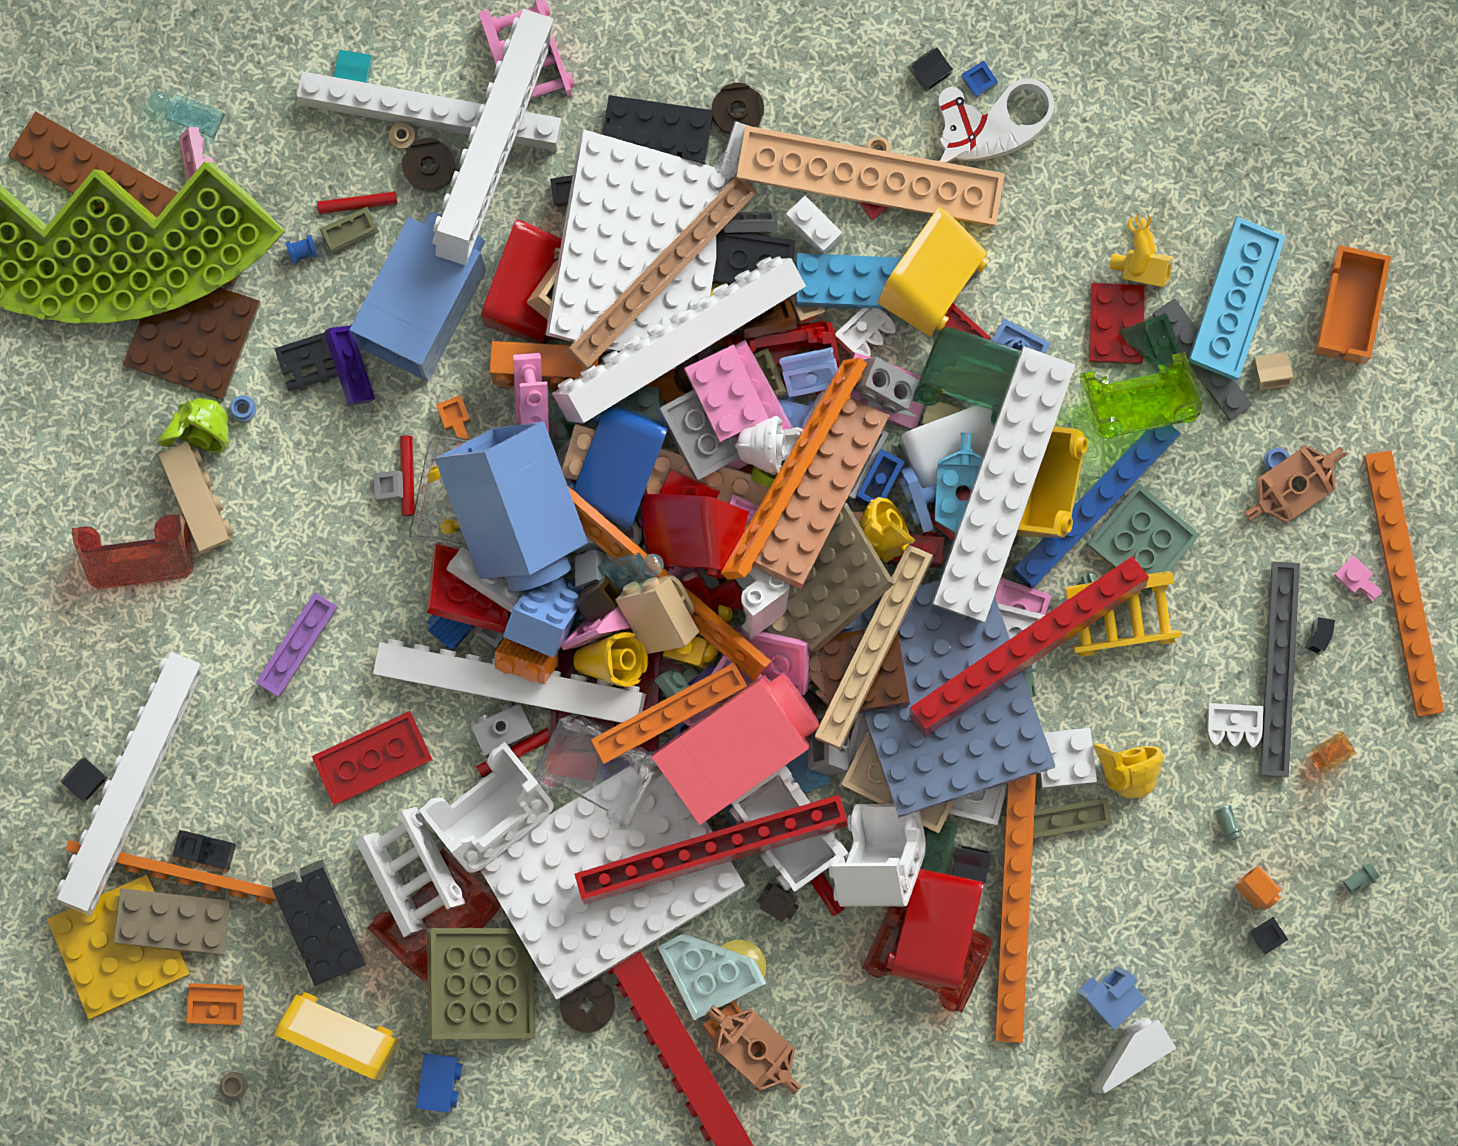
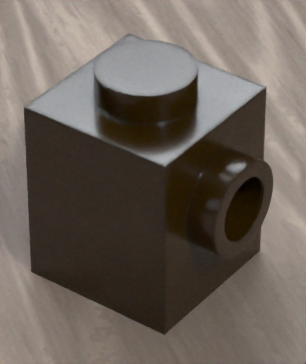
M606 576L583 589L575 603L580 613L586 616L589 622L592 623L617 608L616 599L621 593L611 579Z

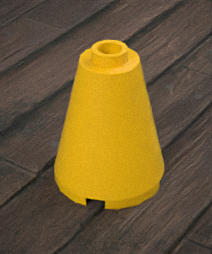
M621 632L579 648L574 655V666L583 675L617 686L631 687L640 682L638 680L642 673L646 672L648 662L646 647L643 642H638L634 633Z

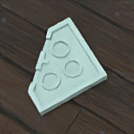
M681 934L658 946L693 1020L707 1015L706 1012L710 1010L709 1008L712 1005L720 1008L767 984L755 959L695 937Z

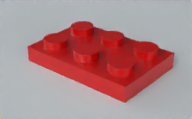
M1091 284L1089 362L1142 365L1145 285Z

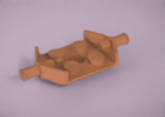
M1304 445L1301 446L1300 450L1265 474L1256 477L1258 502L1244 512L1245 516H1248L1247 519L1252 521L1260 514L1267 513L1284 523H1288L1329 495L1336 488L1333 467L1336 462L1346 457V453L1342 452L1344 450L1338 447L1329 455H1323L1313 448ZM1296 476L1301 477L1304 481V487L1299 492L1292 488V480Z
M715 1005L709 1008L710 1010L706 1014L719 1026L713 1051L721 1054L756 1087V1091H761L778 1083L785 1085L793 1094L799 1091L797 1089H800L801 1085L790 1076L792 1074L790 1070L795 1049L755 1011L746 1009L729 1016L724 1015ZM756 1041L763 1047V1052L759 1057L753 1056L750 1051L752 1043Z

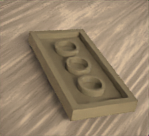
M121 888L114 944L224 956L230 900Z

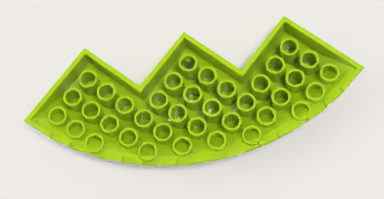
M204 161L157 218L103 170L94 169L48 225L41 221L0 184V307L38 319L67 323H112L145 318L195 301L233 280L261 258L286 231L252 196L218 166L209 161ZM100 203H104L105 209L103 212H100Z

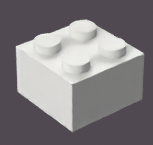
M1083 728L1044 732L1055 768L1038 773L1040 790L1094 785L1097 779L1091 729Z

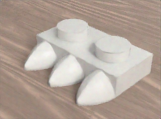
M862 308L835 333L836 341L852 356L858 353L870 357V348L867 342L873 345H883V339L879 330L895 334V325L891 318L881 309Z
M1208 704L1207 731L1214 745L1217 746L1222 741L1225 732H1227L1228 739L1234 747L1239 744L1244 733L1252 748L1260 742L1263 729V706Z

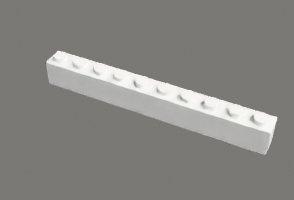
M303 71L297 93V98L302 106L396 123H407L413 126L468 136L472 127H477L479 122L477 115L481 106L480 103ZM525 112L513 144L558 152L562 132L561 118Z
M388 639V643L379 642L373 674L619 723H623L643 712L646 694L639 692L640 687L631 686L619 689L614 688L613 684L597 679V684L586 682L587 677L571 674L570 679L562 678L559 671H553L546 684L536 681L530 682L523 677L511 673L505 674L499 669H495V659H492V664L481 662V656L466 654V659L455 657V651L440 649L438 654L429 652V646L414 644L412 649L403 647V641Z
M170 652L168 659L164 658L160 664L158 672L161 674L157 683L153 682L147 694L149 700L146 707L142 706L137 714L136 721L138 724L134 731L129 732L125 741L127 748L123 756L119 755L114 764L113 770L116 772L112 780H108L104 785L102 791L104 798L101 804L96 805L91 814L92 824L89 830L85 829L79 841V845H81L77 855L74 854L68 864V870H70L66 880H61L56 890L57 900L60 904L92 916L203 673L201 663Z

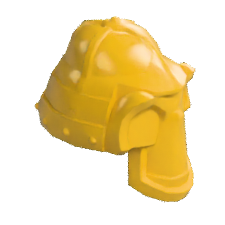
M880 497L870 501L862 514L859 525L878 557L882 558L884 562H889L895 557L903 555L907 545L913 544L916 540L909 535L905 518L896 505L890 500Z
M1094 743L1093 749L1096 750V754L1101 762L1108 788L1115 790L1125 798L1139 799L1146 797L1154 791L1164 758L1160 748L1142 746L1117 753L1109 750L1104 744Z

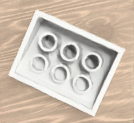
M1149 1018L1137 1020L1125 1028L1127 1034L1121 1037L1091 1087L1094 1094L1108 1092L1176 1049L1158 1019L1152 1021Z

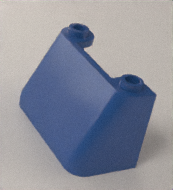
M614 404L594 417L593 421L598 423L579 477L576 483L570 482L569 487L577 492L581 498L595 508L609 522L630 530L664 441L667 427L663 422Z

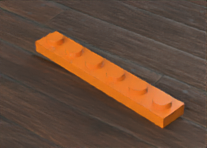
M732 663L591 739L590 742L602 764H605L746 688L747 685L735 663Z

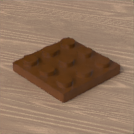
M866 629L839 633L819 650L827 709ZM897 632L858 713L910 705L899 632Z

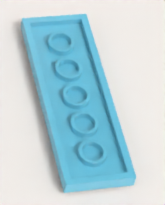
M1240 217L1234 219L1187 362L1234 381L1239 379L1286 236Z

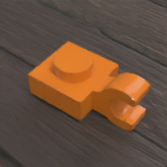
M461 395L436 404L446 431L454 428L460 445L469 441L470 439L464 424L471 422Z

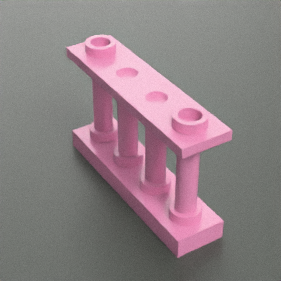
M534 0L536 6L526 9L544 16L550 15L546 0ZM489 9L478 12L495 65H497L498 61H503L504 54L502 52L505 45L504 40L499 41L497 32H500L501 28L512 25L515 17L520 18L522 11L500 18L496 16L491 17ZM552 35L550 43L552 54L546 56L542 68L556 64L560 78L536 85L531 98L564 88L567 98L572 97L571 88L575 87L570 72L565 73Z
M540 353L513 355L516 425L544 421L549 434L547 382H542Z

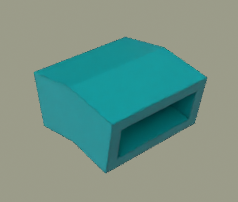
M339 50L334 77L368 83L373 63L372 55Z

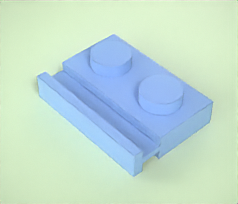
M832 347L783 357L779 361L780 365H782V373L789 397L826 390L838 370Z

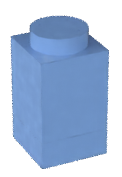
M429 212L423 223L411 217L407 219L349 329L358 348L428 382L486 273L481 254L485 241L479 235L466 266L435 256L436 245L432 244L435 235L433 228L437 217H442L441 214Z
M544 421L492 428L434 458L479 579L505 577L510 591H523L549 583L563 576L571 569L567 554L587 544L588 541Z

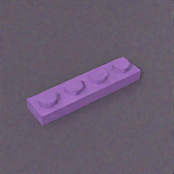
M314 592L256 683L280 698L338 607Z

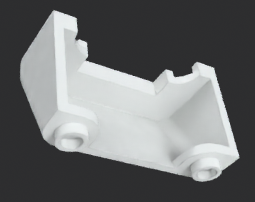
M1001 398L989 400L914 428L901 435L899 441L901 451L907 466L912 467L922 488L937 484L938 461L958 452L961 443V433H966L965 443H967V433H972V452L983 458L1002 404Z

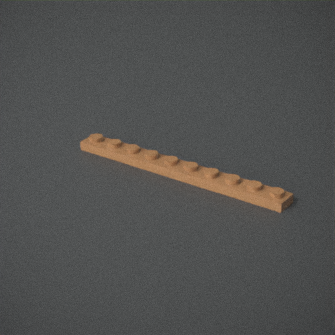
M735 175L566 351L584 370L587 369L746 205L757 191L747 181L736 179Z

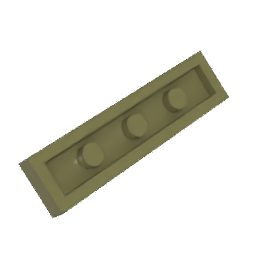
M1102 798L1034 810L1033 838L1111 825L1112 820L1108 799ZM1006 815L1000 816L1004 840Z

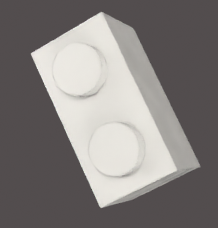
M806 196L786 213V222L818 254H827L841 241L842 232Z

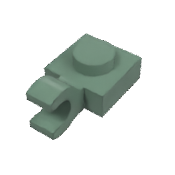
M691 667L681 674L675 668L661 674L655 679V682L667 698L688 688V684L699 676V672L695 667Z

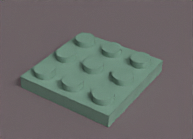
M1138 484L1090 539L1087 546L1113 568L1133 556L1146 574L1170 571L1198 539L1200 534L1142 485ZM1151 587L1141 590L1147 596L1152 593Z

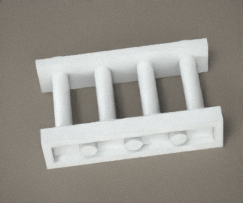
M417 807L399 811L398 814L402 823L380 837L379 833L362 836L355 841L403 937L415 935L425 930L426 926L423 918L441 906L445 905L446 909H451L465 904L461 889L455 883L425 824V819ZM408 832L415 847L392 861L386 846ZM420 856L427 871L404 885L398 870ZM430 881H433L439 895L417 909L411 894Z

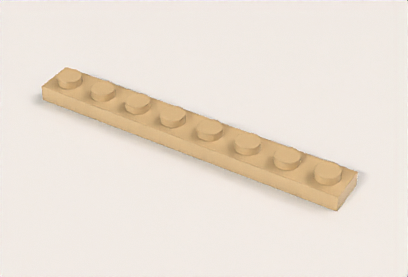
M907 545L892 576L895 584L884 593L815 734L816 740L841 750L933 560L932 554Z

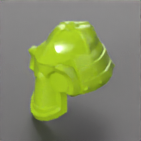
M198 398L186 401V403L179 404L178 412L174 413L172 421L157 439V444L163 447H171L175 440L179 438L185 443L189 442L194 447L212 453H223L228 448L229 443L226 411L214 400Z

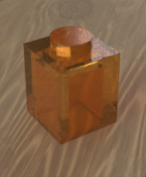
M1343 731L1311 749L1313 763L1319 770L1323 768L1325 773L1357 754Z

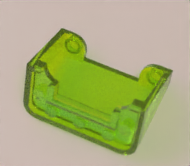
M1186 353L1172 355L1173 362L1166 368L1164 364L1159 365L1157 374L1108 383L1107 376L1101 377V380H1098L1095 377L1094 371L1080 373V398L1096 435L1104 439H1112L1124 434L1195 421L1201 414L1202 403Z

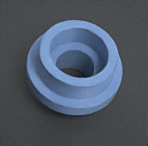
M237 396L231 401L229 411L236 421L247 422L255 416L256 404L248 396ZM241 405L248 406L246 413H239L238 409Z

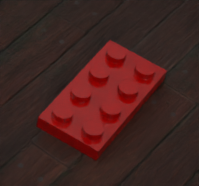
M411 711L311 756L334 806L433 761Z

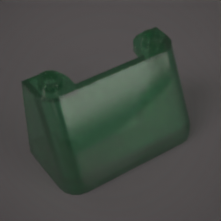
M945 327L939 331L915 388L912 401L932 406L939 402L943 393L993 410L991 422L994 426L1021 350L955 328Z

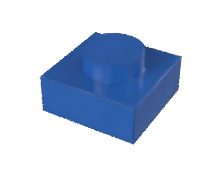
M984 60L962 73L961 76L975 98L998 84L997 79Z

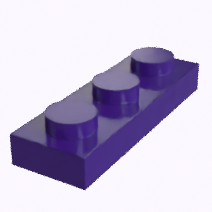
M351 325L329 328L324 332L348 406L370 403L375 400L359 348L349 330Z

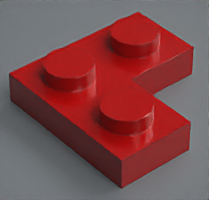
M697 570L679 579L683 586L717 615H719V605L729 607L732 611L742 606L741 596L743 591L735 579H730L711 590Z

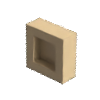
M796 296L790 298L792 309L799 324L820 318L825 314L823 307L796 306Z

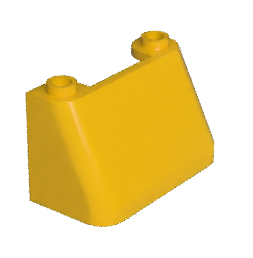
M938 207L891 273L882 290L878 304L929 337H932L936 329L941 332L948 322L949 318L945 315L970 277L977 271L982 273L989 262V259L986 258L988 252L949 212Z
M1053 427L1015 536L1065 537L1067 533H1070L1073 525L1071 516L1083 454L1086 453L1088 448V440L1080 430Z

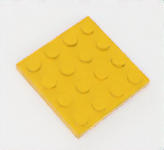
M144 875L102 894L92 916L71 908L47 919L89 1020L191 975L181 951L114 944L120 889L156 892L149 875Z

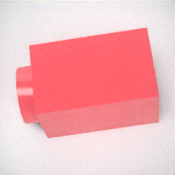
M784 673L769 682L764 674L661 746L652 758L700 825L808 750L811 743L808 736L818 730L820 723L803 696Z

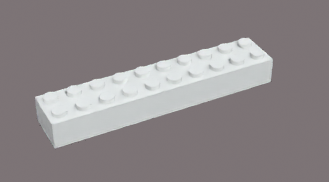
M523 9L520 18L515 17L511 28V33L513 34L511 40L507 39L502 52L504 54L503 61L497 62L494 71L495 81L494 83L490 82L485 96L487 98L486 104H481L477 115L479 122L477 127H472L468 142H470L469 148H464L459 163L461 164L460 171H455L453 175L451 194H446L442 209H444L442 217L438 216L434 224L433 232H435L432 244L436 245L435 256L467 265L548 54L553 18Z
M780 256L771 259V257L763 259L756 264L758 268L754 271L749 272L747 270L735 277L736 282L729 286L726 283L713 290V296L708 299L702 297L691 304L692 308L685 313L681 310L669 317L670 322L663 326L661 324L653 326L647 330L648 335L641 340L639 337L630 340L625 344L626 349L619 353L613 351L602 358L604 362L596 367L594 364L590 365L587 369L580 371L582 376L575 380L569 378L558 385L559 390L552 394L567 421L585 423L806 287L792 259H781Z
M1027 347L1021 349L931 605L980 623L986 621L1075 364Z

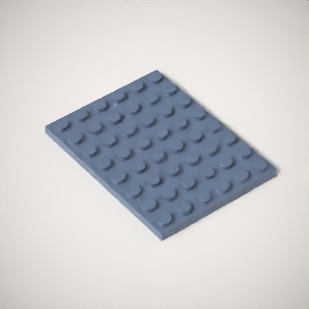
M939 580L919 586L898 630L910 705L863 712L899 818L1055 768L1051 751L1022 672L926 737L909 716L912 705L1010 639L995 595L986 621L980 623L931 605ZM881 599L871 604L839 633L867 629Z

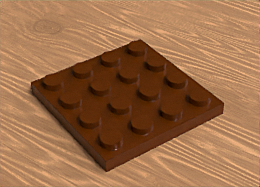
M219 287L208 295L176 309L141 318L123 365L124 367L224 400L261 302Z

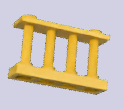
M1166 571L1147 574L1149 579L1145 588L1151 587L1152 591H1155L1160 632L1144 634L1139 600L1141 591L1128 599L1134 636L1118 638L1113 609L1104 615L1107 640L1091 642L1088 626L1079 632L1080 644L1071 645V650L1074 653H1079L1080 657L1095 655V650L1152 641H1159L1160 645L1175 643V638L1182 637V633L1177 629L1171 630L1165 591L1168 589L1167 585L1175 584L1173 573ZM1092 583L1063 587L1064 598L1070 599Z

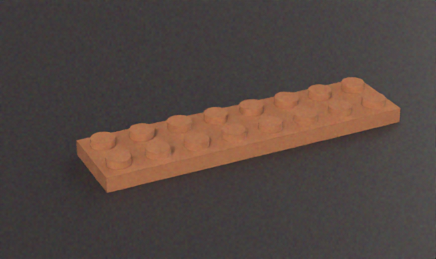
M850 397L839 412L838 420L828 431L826 441L816 452L814 462L804 473L802 483L792 494L788 507L780 515L776 528L769 534L763 551L757 555L752 567L802 589L890 415Z

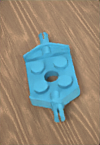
M961 433V443L958 452L939 460L937 465L935 522L954 532V536L968 501L959 500L955 495V491L959 486H967L970 491L972 490L982 461L981 456L972 452V433H967V443H965L966 433Z

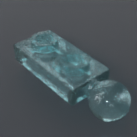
M155 91L148 98L149 107L153 111L162 112L167 110L166 120L186 128L198 127L199 133L214 139L225 116L219 110L176 93L172 101L162 91Z
M640 553L602 561L597 568L603 578L608 576L614 585L619 588L634 581H637V583L645 582L652 576L658 575L663 570L664 562L657 554H649L643 559Z

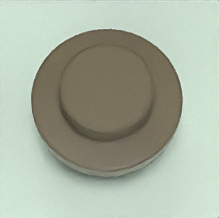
M238 1072L227 1073L220 1081V1091L228 1099L235 1100L241 1098L248 1088L246 1078Z

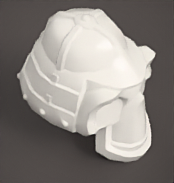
M774 416L740 432L735 447L738 450L740 459L745 463L753 464L764 472L777 475L782 467V461L787 459L803 429L795 427L783 430L782 419Z

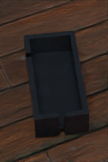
M613 95L608 96L605 115L606 123H604L602 135L673 156H677V153H682V158L706 165L713 123V110Z
M323 859L300 868L302 881L297 882L295 871L272 880V890L300 954L305 959V965L314 986L366 965L363 950Z

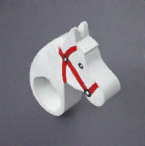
M1020 79L1012 83L991 110L983 115L973 106L965 104L964 95L958 88L949 87L944 89L939 96L938 108L945 124L943 137L939 139V143L944 150L940 162L988 160L1008 155L1029 145L1041 135L1052 119L1054 98L1051 91L1038 80ZM1021 90L1036 91L1045 99L1048 112L1036 124H1020L1018 126L1010 120L1007 110V102L1010 97Z

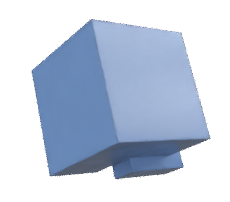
M1119 966L1110 972L1099 984L1091 977L1076 991L1104 1024L1114 1030L1146 1001V998L1134 986L1138 980L1131 972Z

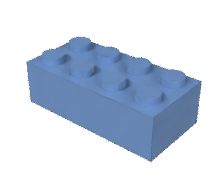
M561 576L549 583L526 590L512 609L503 637L554 658L581 617L575 601L582 592V589L575 586L574 579L570 580Z

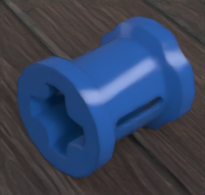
M311 234L307 235V238L293 243L290 241L286 242L293 265L297 264L298 260L307 257H318Z

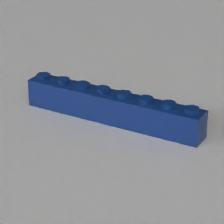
M1160 416L1075 504L1072 510L1073 525L1070 533H1067L1065 537H1044L1014 568L1012 573L1027 587L1034 589L1177 440L1181 433L1163 416Z

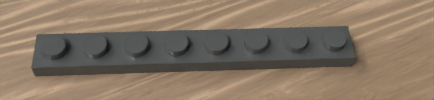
M1276 561L1271 563L1260 776L1289 777L1300 563Z

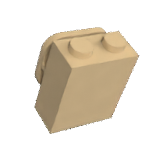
M674 576L652 577L642 583H637V581L631 582L623 588L624 592L616 599L638 642L644 643L647 654L685 647L699 633L691 617L694 613V605L680 580Z

